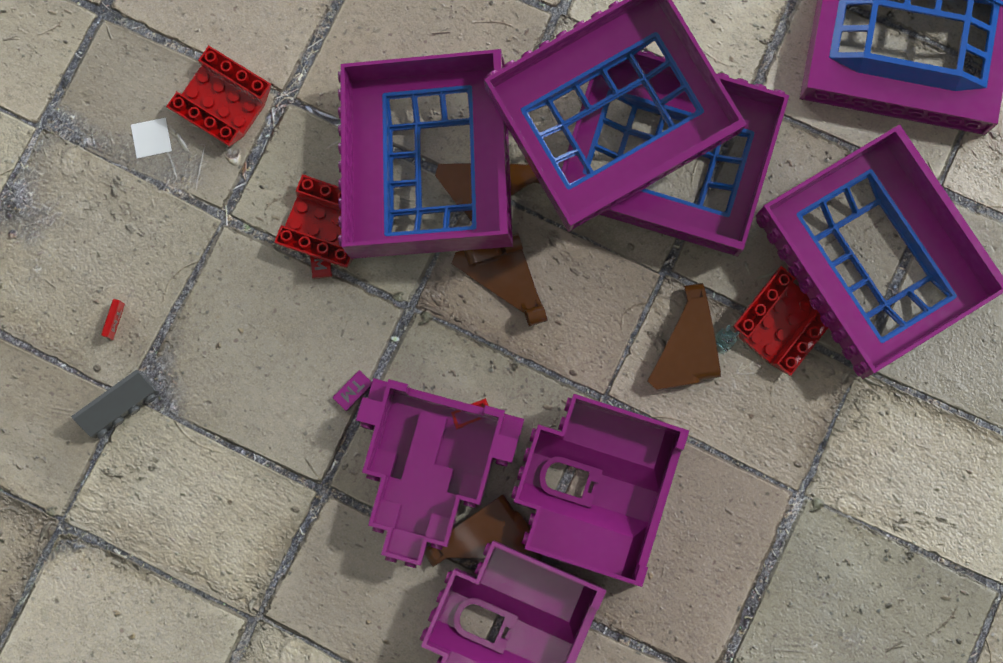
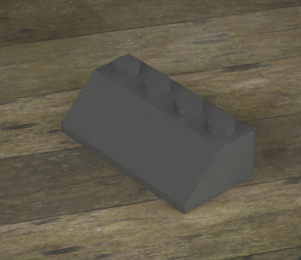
M136 369L71 417L90 437L100 439L108 434L110 428L121 425L125 421L124 418L129 414L134 415L140 411V407L143 404H149L157 398L156 395L160 392L147 374Z

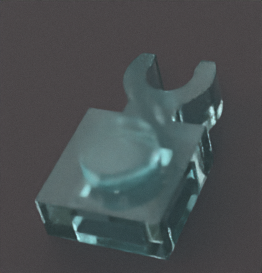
M727 325L725 329L721 328L715 335L716 344L726 352L735 344L736 338L739 335L738 331L733 333L730 330L731 325Z

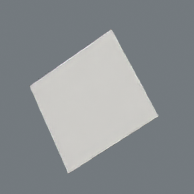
M166 118L131 125L137 158L172 151Z

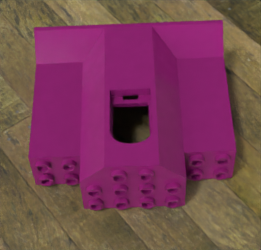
M573 394L572 398L568 397L564 411H567V415L561 418L558 430H561V432L539 424L537 429L533 428L529 441L533 443L531 448H526L523 458L526 465L525 467H520L517 480L520 481L519 487L514 486L511 498L514 499V504L536 510V513H531L528 525H531L529 533L525 532L522 544L525 545L524 549L642 587L648 570L646 566L681 451L684 450L690 430ZM554 463H562L589 472L582 498L548 487L545 479L548 468ZM592 481L594 482V485L591 493H589L588 489Z
M494 540L491 544L487 543L483 555L486 558L484 562L480 561L475 571V574L478 575L477 577L458 568L448 572L444 581L447 586L440 591L436 600L439 605L431 611L428 618L431 624L429 628H424L420 640L423 641L421 647L441 655L437 663H575L596 611L599 610L606 589ZM476 604L505 617L495 643L465 631L461 627L460 616L466 606ZM505 627H508L509 630L505 639L501 638Z

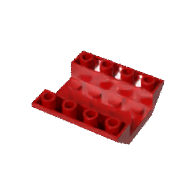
M208 45L198 60L201 67L182 94L176 91L166 107L230 147L245 136L265 106L272 85Z
M302 174L295 191L297 195L285 226L281 225L274 243L348 268L354 259H351L339 245V235H341V228L339 227L341 209L338 203L339 198H341V191L339 186Z
M780 266L736 321L733 328L739 338L767 363L791 376L826 332L828 326H824L821 322V316L810 305V299L807 294H804L793 282L796 278L784 267Z

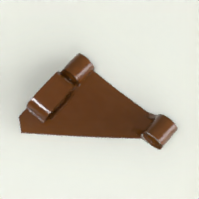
M471 163L438 164L435 176L457 205L471 204ZM510 164L511 196L532 183L540 184L529 164ZM472 210L464 211L472 222Z
M518 233L513 234V247L455 252L451 264L523 312L529 327L548 321L545 309L536 291Z
M703 283L684 286L687 299L686 305L647 380L656 390L699 383L700 380L721 377L713 323Z
M503 494L452 529L448 547L443 546V549L440 550L430 547V544L425 551V557L432 567L446 558L485 559L486 556L483 555L487 543L491 544L494 540L538 560H541L542 555L524 549L525 545L522 544L525 532L529 533L530 528L523 517L517 511H514Z

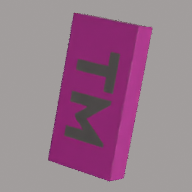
M359 370L332 398L345 411H348L371 387L372 381Z

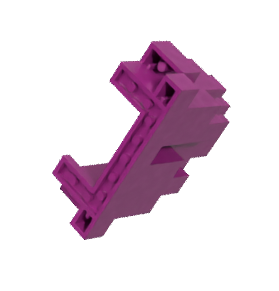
M373 378L368 398L362 397L356 421L360 423L362 428L374 430L362 473L367 474L366 478L380 482L368 526H372V531L384 534V530L387 531L381 555L386 556L385 560L397 563L398 559L405 561V566L416 568L417 565H422L428 542L431 543L430 547L442 550L443 546L448 547L461 500L464 501L463 505L475 508L476 504L481 505L493 460H496L495 463L497 465L505 467L513 463L524 423L523 418L505 414V410L485 405V408L412 389L408 384L390 379L386 382ZM455 410L461 411L455 414L458 424L478 417L482 419L456 430L451 412Z

